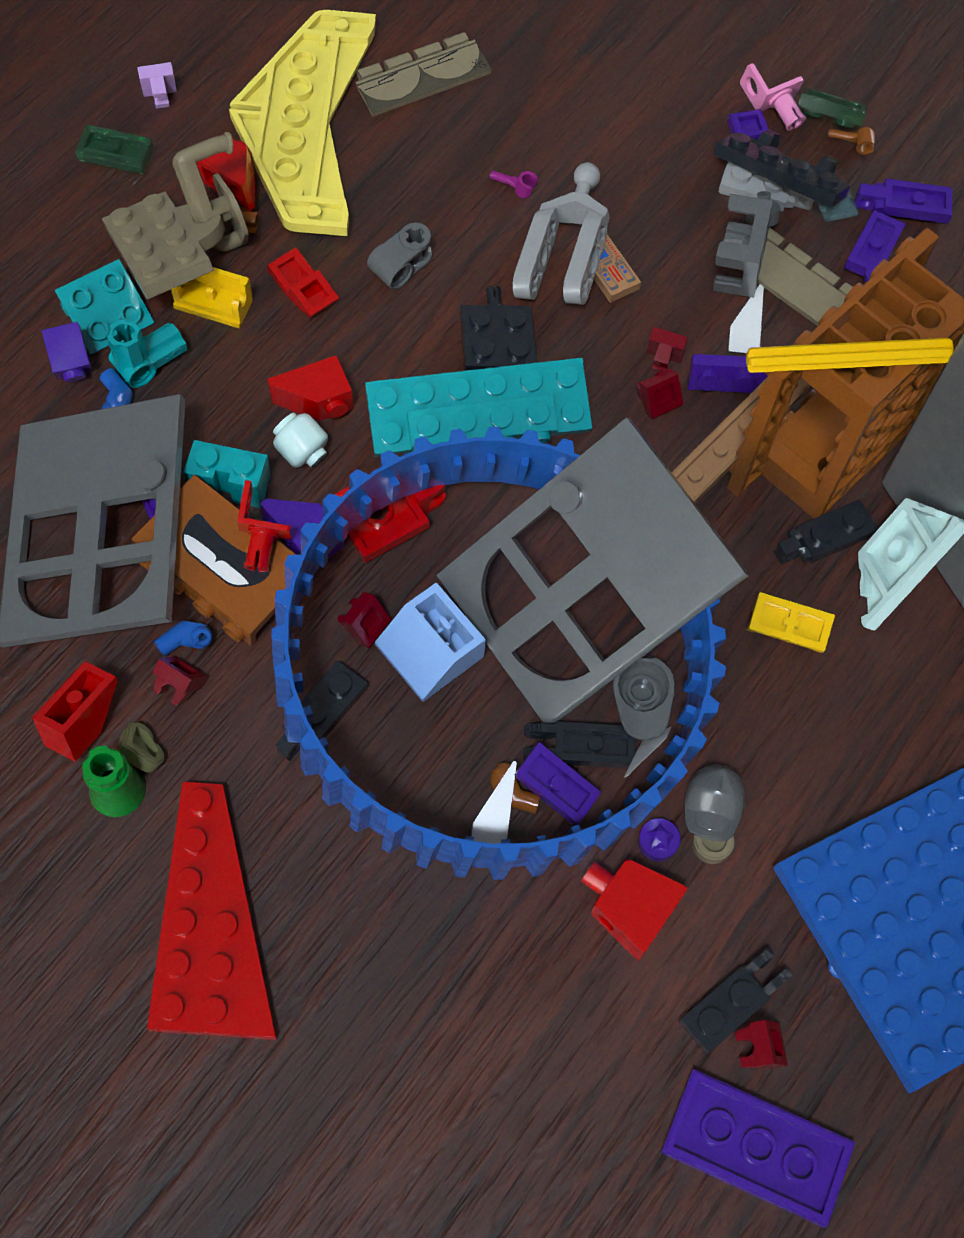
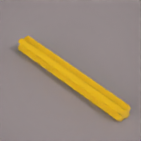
M950 338L751 347L746 354V366L749 372L755 373L948 363L954 352L953 341Z

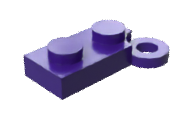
M874 210L844 268L864 276L865 282L869 281V277L875 267L882 260H888L903 231L905 223Z

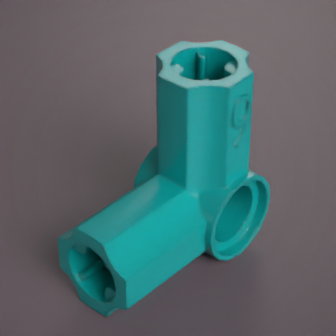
M120 319L110 325V333L107 336L111 349L109 361L132 388H140L146 385L155 376L157 368L188 350L186 342L173 323H167L143 338L141 329L134 321L127 322Z

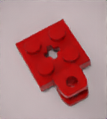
M446 485L433 486L402 497L380 509L384 510L386 508L388 510L384 519L378 520L369 517L349 531L347 536L364 563L430 528V521L426 514L436 510L446 501V492L444 491ZM349 486L334 495L342 497L349 490Z

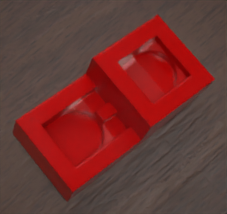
M296 247L267 265L266 270L289 299L309 318H312L339 300L338 295L319 270L314 272Z

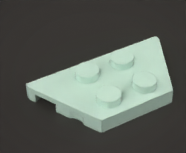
M908 498L902 501L858 552L859 569L861 570L860 595L867 598L868 614L861 616L863 627L875 631L964 534L963 519Z

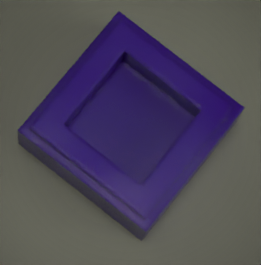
M761 109L729 114L728 125L731 133H743L758 140L763 131L769 130Z

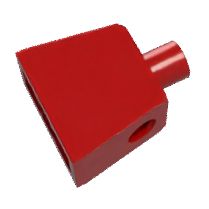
M629 859L624 861L615 875L594 862L581 881L600 895L591 911L592 916L638 961L647 951L688 889L684 885Z

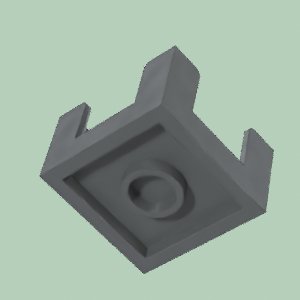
M730 193L727 210L755 215L753 225L736 222L727 223L724 241L719 243L715 264L744 270L743 278L718 274L714 280L713 291L754 298L768 237L773 200Z

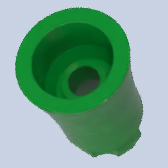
M106 745L90 750L88 758L82 763V770L94 808L101 814L109 817L125 816L136 810L142 803L146 792L145 780L140 771L130 765L126 757L118 750L108 748Z

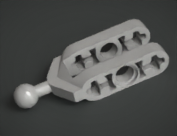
M586 162L577 166L574 171V181L577 184L575 192L542 203L540 210L535 213L513 277V294L515 298L530 300L536 298L557 236L559 222L582 224L564 280L565 303L581 305L586 303L606 242L607 226L610 219L608 209L588 195L590 189L596 187L600 181V171L595 164Z

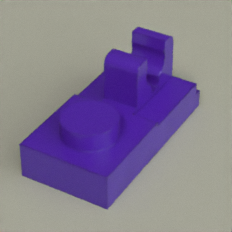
M540 742L536 743L514 774L517 780L572 825L580 824L601 794V791Z

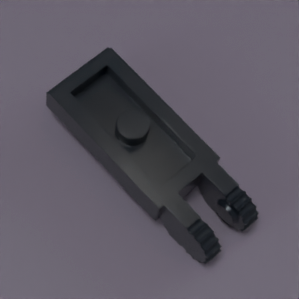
M557 721L556 724L532 723L524 726V735L527 738L540 740L555 738V748H546L567 765L628 769L636 754V738L630 736L623 725ZM534 747L523 749L524 760Z
M769 947L745 968L742 965L678 1021L706 1055L771 999L770 995L792 976V973L787 968L780 970L764 988L751 976L759 968H764L772 961V957L775 954Z

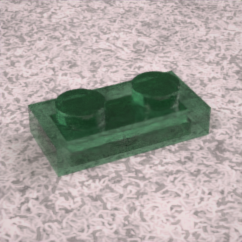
M809 87L804 88L798 106L804 108L803 112L810 116L822 118L823 114L836 118L835 122L849 128H854L855 124L862 126L868 106Z
M86 125L75 152L77 159L80 161L143 174L154 147L151 138Z

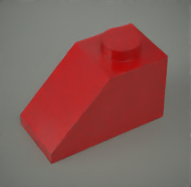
M232 139L233 152L231 154L226 152L218 153L196 164L205 185L217 191L212 175L218 173L233 193L237 203L251 211L255 208L256 177L251 161L252 153L244 142Z
M336 355L267 379L270 398L273 404L299 414H309L315 420L339 418L354 409L352 389Z
M84 661L32 717L44 746L76 762L101 734L118 682L116 676Z

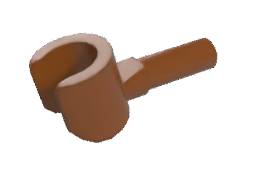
M863 127L857 133L835 129L829 130L828 137L856 143V151L859 154L868 155L874 151L875 133L869 127Z
M240 206L248 232L256 233L259 222L258 212H252Z

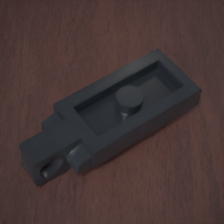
M859 499L796 526L788 532L789 538L777 544L778 547L774 553L781 565L798 557H801L804 562L810 561V563H814L871 538L878 530V527Z
M338 660L301 701L303 708L311 707L313 724L310 726L319 740L328 736L368 688V683ZM285 734L275 745L278 750L277 752L289 762L300 750V743L288 742Z

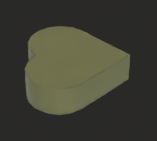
M133 722L121 733L116 750L121 752L130 764L150 773L154 772L162 764L164 753L160 746L154 742L153 734L149 728L141 723Z

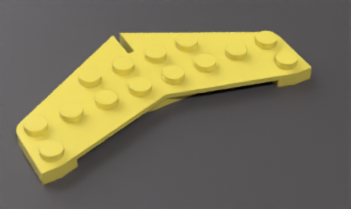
M335 10L315 12L230 103V118L241 141L248 146L252 153L251 161L283 226L290 231L338 236L348 235L349 213L329 122L375 36L376 14Z

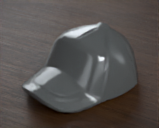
M641 658L614 678L613 689L624 729L630 736L645 741L660 736L669 723L674 697V679L669 667L660 659Z
M711 764L698 770L690 779L684 796L685 822L688 830L698 837L719 842L727 841L734 835L746 808V789L743 780L733 768L721 764Z

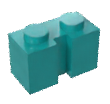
M197 440L193 441L183 472L186 483L195 474L217 493H230L232 502L241 504L245 480H250L253 485L250 506L261 508L260 502L265 499L271 479L267 455Z

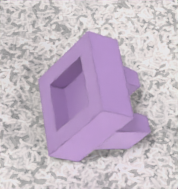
M171 62L137 67L144 97L153 96L156 109L170 107L167 93L177 92Z

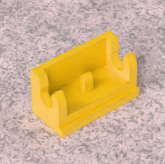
M213 267L214 271L171 289L174 309L239 329L253 302L248 277Z
M759 592L751 610L753 612L746 628L747 631L780 639L819 653L825 652L835 617L834 614Z

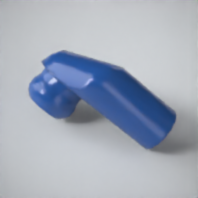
M109 368L105 370L100 376V381L108 389L109 393L106 397L107 402L102 405V409L130 404L133 398L130 387L115 369Z

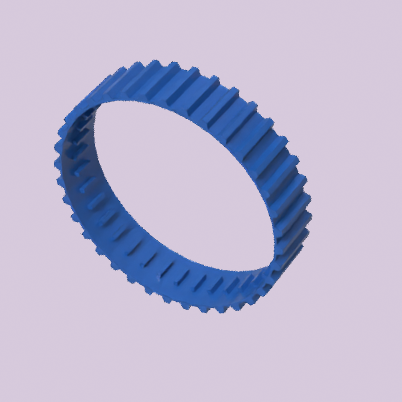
M489 427L485 437L468 438L462 429L451 430L448 442H441L435 445L424 436L417 438L414 442L413 452L401 457L388 450L380 455V466L372 473L367 474L356 469L349 475V490L342 497L329 493L323 499L321 522L319 524L306 522L301 529V555H288L285 561V589L276 591L274 600L276 627L272 628L271 639L277 706L284 709V727L288 742L300 743V768L305 776L319 774L323 781L322 799L328 806L342 803L351 812L349 827L357 833L370 827L376 833L382 835L381 849L389 854L400 846L409 851L416 852V862L419 867L427 869L436 859L441 862L452 863L454 875L457 877L465 878L471 867L489 868L494 880H504L512 867L525 866L532 877L543 875L555 859L561 858L571 867L579 864L594 845L605 851L613 846L629 827L633 829L638 827L688 772L685 766L703 748L707 740L701 732L702 729L718 711L720 703L710 694L724 678L726 670L725 665L714 660L715 652L726 639L725 629L714 625L712 622V613L720 603V599L716 600L680 628L686 648L684 660H687L688 679L683 686V691L687 692L686 706L680 712L676 723L682 724L679 736L675 735L664 750L666 754L670 755L665 768L658 763L646 778L653 786L643 795L636 788L624 800L625 809L615 815L608 809L601 814L596 821L597 824L581 830L580 826L576 825L571 827L564 837L546 840V835L537 836L532 843H510V839H502L500 843L491 844L474 841V837L466 836L465 839L453 838L439 833L438 828L431 826V829H427L406 820L405 814L400 811L396 814L381 806L375 801L376 795L371 791L366 794L349 779L350 771L345 766L340 769L328 755L329 744L325 737L319 740L310 726L313 724L311 707L303 708L297 694L303 693L302 673L292 674L290 660H300L299 639H292L294 626L302 628L303 607L300 606L304 595L311 596L313 577L320 566L325 567L328 562V554L340 541L343 542L347 538L349 531L363 520L368 519L374 512L402 497L433 486L462 482H503L541 489L580 456L574 453L573 441L563 438L555 447L540 443L537 431L526 430L521 439L511 437L504 438L499 427Z

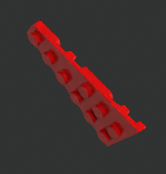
M182 781L147 1029L152 1032L277 1040L223 784Z

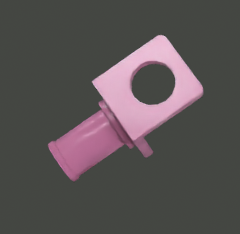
M753 63L747 65L740 80V85L755 110L761 109L764 111L769 108H775L784 122L787 131H791L793 127L796 129L806 120V117L793 99L804 82L801 76L768 89ZM751 78H753V80L756 83L757 94L753 91L751 87Z

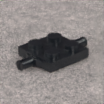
M493 286L486 288V305H461L459 315L464 371L537 363L531 306L502 305L501 290L498 286H495L494 292Z

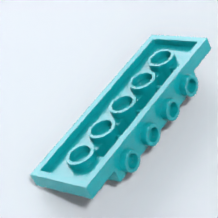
M582 358L365 382L374 457H380L382 453L388 450L396 455L413 452L415 439L423 436L433 445L448 442L451 430L462 429L468 438L485 437L489 427H499L504 438L511 437L521 439L526 430L537 431L540 443L550 441V436L591 432L592 430Z

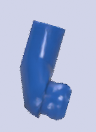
M181 621L155 639L153 643L165 657L179 646L197 649L205 648L211 643L213 634L207 625Z

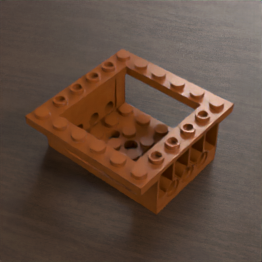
M926 228L915 239L911 236L906 238L898 247L895 257L891 261L882 260L872 271L869 281L864 285L860 282L857 283L848 292L844 303L839 308L835 306L830 307L821 317L818 327L813 332L805 330L793 345L950 338L953 341L955 350L964 334V298L925 269L939 236L929 228ZM947 363L765 372L768 377L758 390L757 395L760 399L750 412L752 421L743 432L745 440L736 451L738 459L729 470L732 475L727 488L739 497L752 483L763 475L812 518L815 519L826 514L909 433ZM802 378L814 389L806 395L801 403L802 407L796 413L790 410L785 415L797 382Z

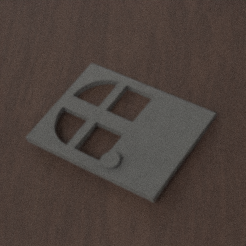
M181 394L20 426L0 608V647H11L172 622L186 400ZM151 498L156 500L153 541L104 549L107 506ZM77 512L73 554L26 562L31 520ZM151 561L148 573L136 591L117 606L99 613L102 569ZM72 574L68 618H46L36 614L31 609L25 596V581Z
M626 417L439 572L437 576L469 621L486 639L485 643L543 723L556 724L557 721L573 711L739 584L749 574L633 421ZM551 508L561 514L590 553L586 559L552 586L549 585L515 539V537ZM501 550L535 595L536 599L498 628L488 609L485 584L490 564ZM606 579H609L646 629L607 659H604L571 615L569 609ZM554 621L590 672L575 679L551 678L529 667L516 654V651Z

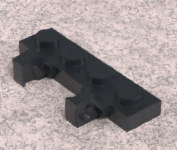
M771 130L763 131L758 140L743 133H731L716 142L713 155L830 208L847 197L850 185L840 181L839 176L834 174L839 160L825 156L820 159L817 166H814L804 160L791 159L784 156L777 149L781 135Z

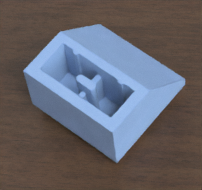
M435 583L404 605L375 641V646L421 701L424 702L484 658L486 639L442 588Z

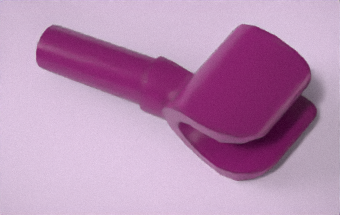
M494 170L490 173V179L515 187V192L520 198H528L532 193V187H535L538 181L536 174L530 171L522 172L519 178Z

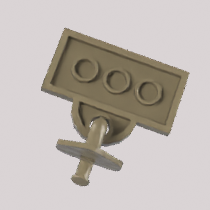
M224 132L223 135L209 138L183 149L173 157V168L187 204L175 207L167 193L162 192L149 195L143 201L127 208H118L110 215L101 218L108 234L146 299H150L214 271L210 259L205 253L206 250L213 248L216 251L225 252L248 242L249 233L233 193L217 173L212 175L219 198L209 201L196 165L197 162L218 153L226 152L231 154L233 152V140L229 132ZM230 220L234 232L223 236L225 231L223 221Z

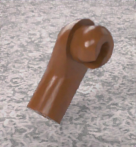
M499 763L492 770L490 783L493 790L496 789L511 764ZM515 777L511 807L536 814L540 797L535 793L522 790Z

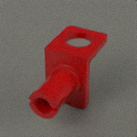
M245 480L237 519L239 531L250 534L246 561L243 567L255 571L257 557L260 555L257 566L259 568L258 571L268 572L273 541L277 538L291 540V526L249 519L253 485L252 481Z

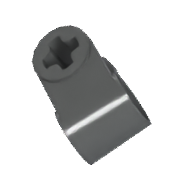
M422 223L407 224L388 241L377 246L372 251L367 260V267L392 290L401 288L412 276L431 262L430 230Z

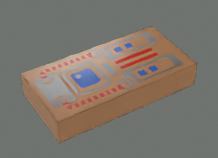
M607 234L594 281L611 303L639 290L641 281Z

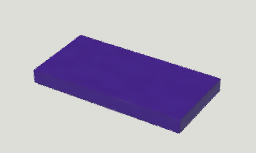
M693 1069L688 1077L660 1153L826 1228L828 1227L856 1142Z

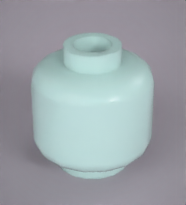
M293 412L285 417L273 430V433L276 435L273 441L275 449L294 468H299L306 464L312 468L327 454L323 448L327 444L328 435L309 414L296 415Z

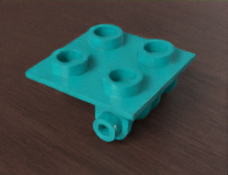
M120 259L55 290L65 315L70 317L72 323H79L90 355L109 346L107 336L110 333V325L120 319L127 322L134 321L141 330L155 323Z

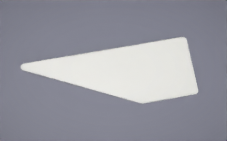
M761 284L756 289L754 298L751 297L730 326L729 351L747 353L751 347H760L764 290Z
M671 727L665 729L660 736L641 742L624 777H627L667 738Z
M515 761L511 764L473 822L471 837H474V841L495 844L500 843L502 839H507L515 780L514 774L517 764Z

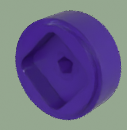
M658 818L648 821L642 827L638 837L640 851L652 861L662 862L670 859L680 845L678 829L673 823L665 819Z

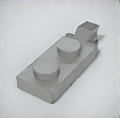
M729 161L727 162L718 191L720 194L730 196L731 193L757 198L758 192L768 191L771 193V200L780 205V211H783L784 207L793 208V206L810 210L814 202L813 199Z

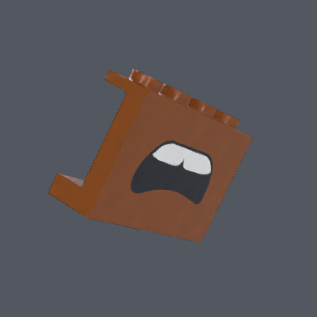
M194 474L180 489L174 592L178 595L184 592L194 600L192 602L193 606L204 617L210 619L214 616L223 624L222 629L234 641L240 642L243 640L252 646L256 641L257 632L275 613L274 600L276 591L285 589L284 564L287 556L296 554L277 539H274L268 572L258 571L259 568L257 566L260 555L257 557L255 571L244 568L250 534L239 531L237 525L239 509ZM155 515L131 539L133 544L153 541ZM151 561L140 562L139 564L146 570H149Z

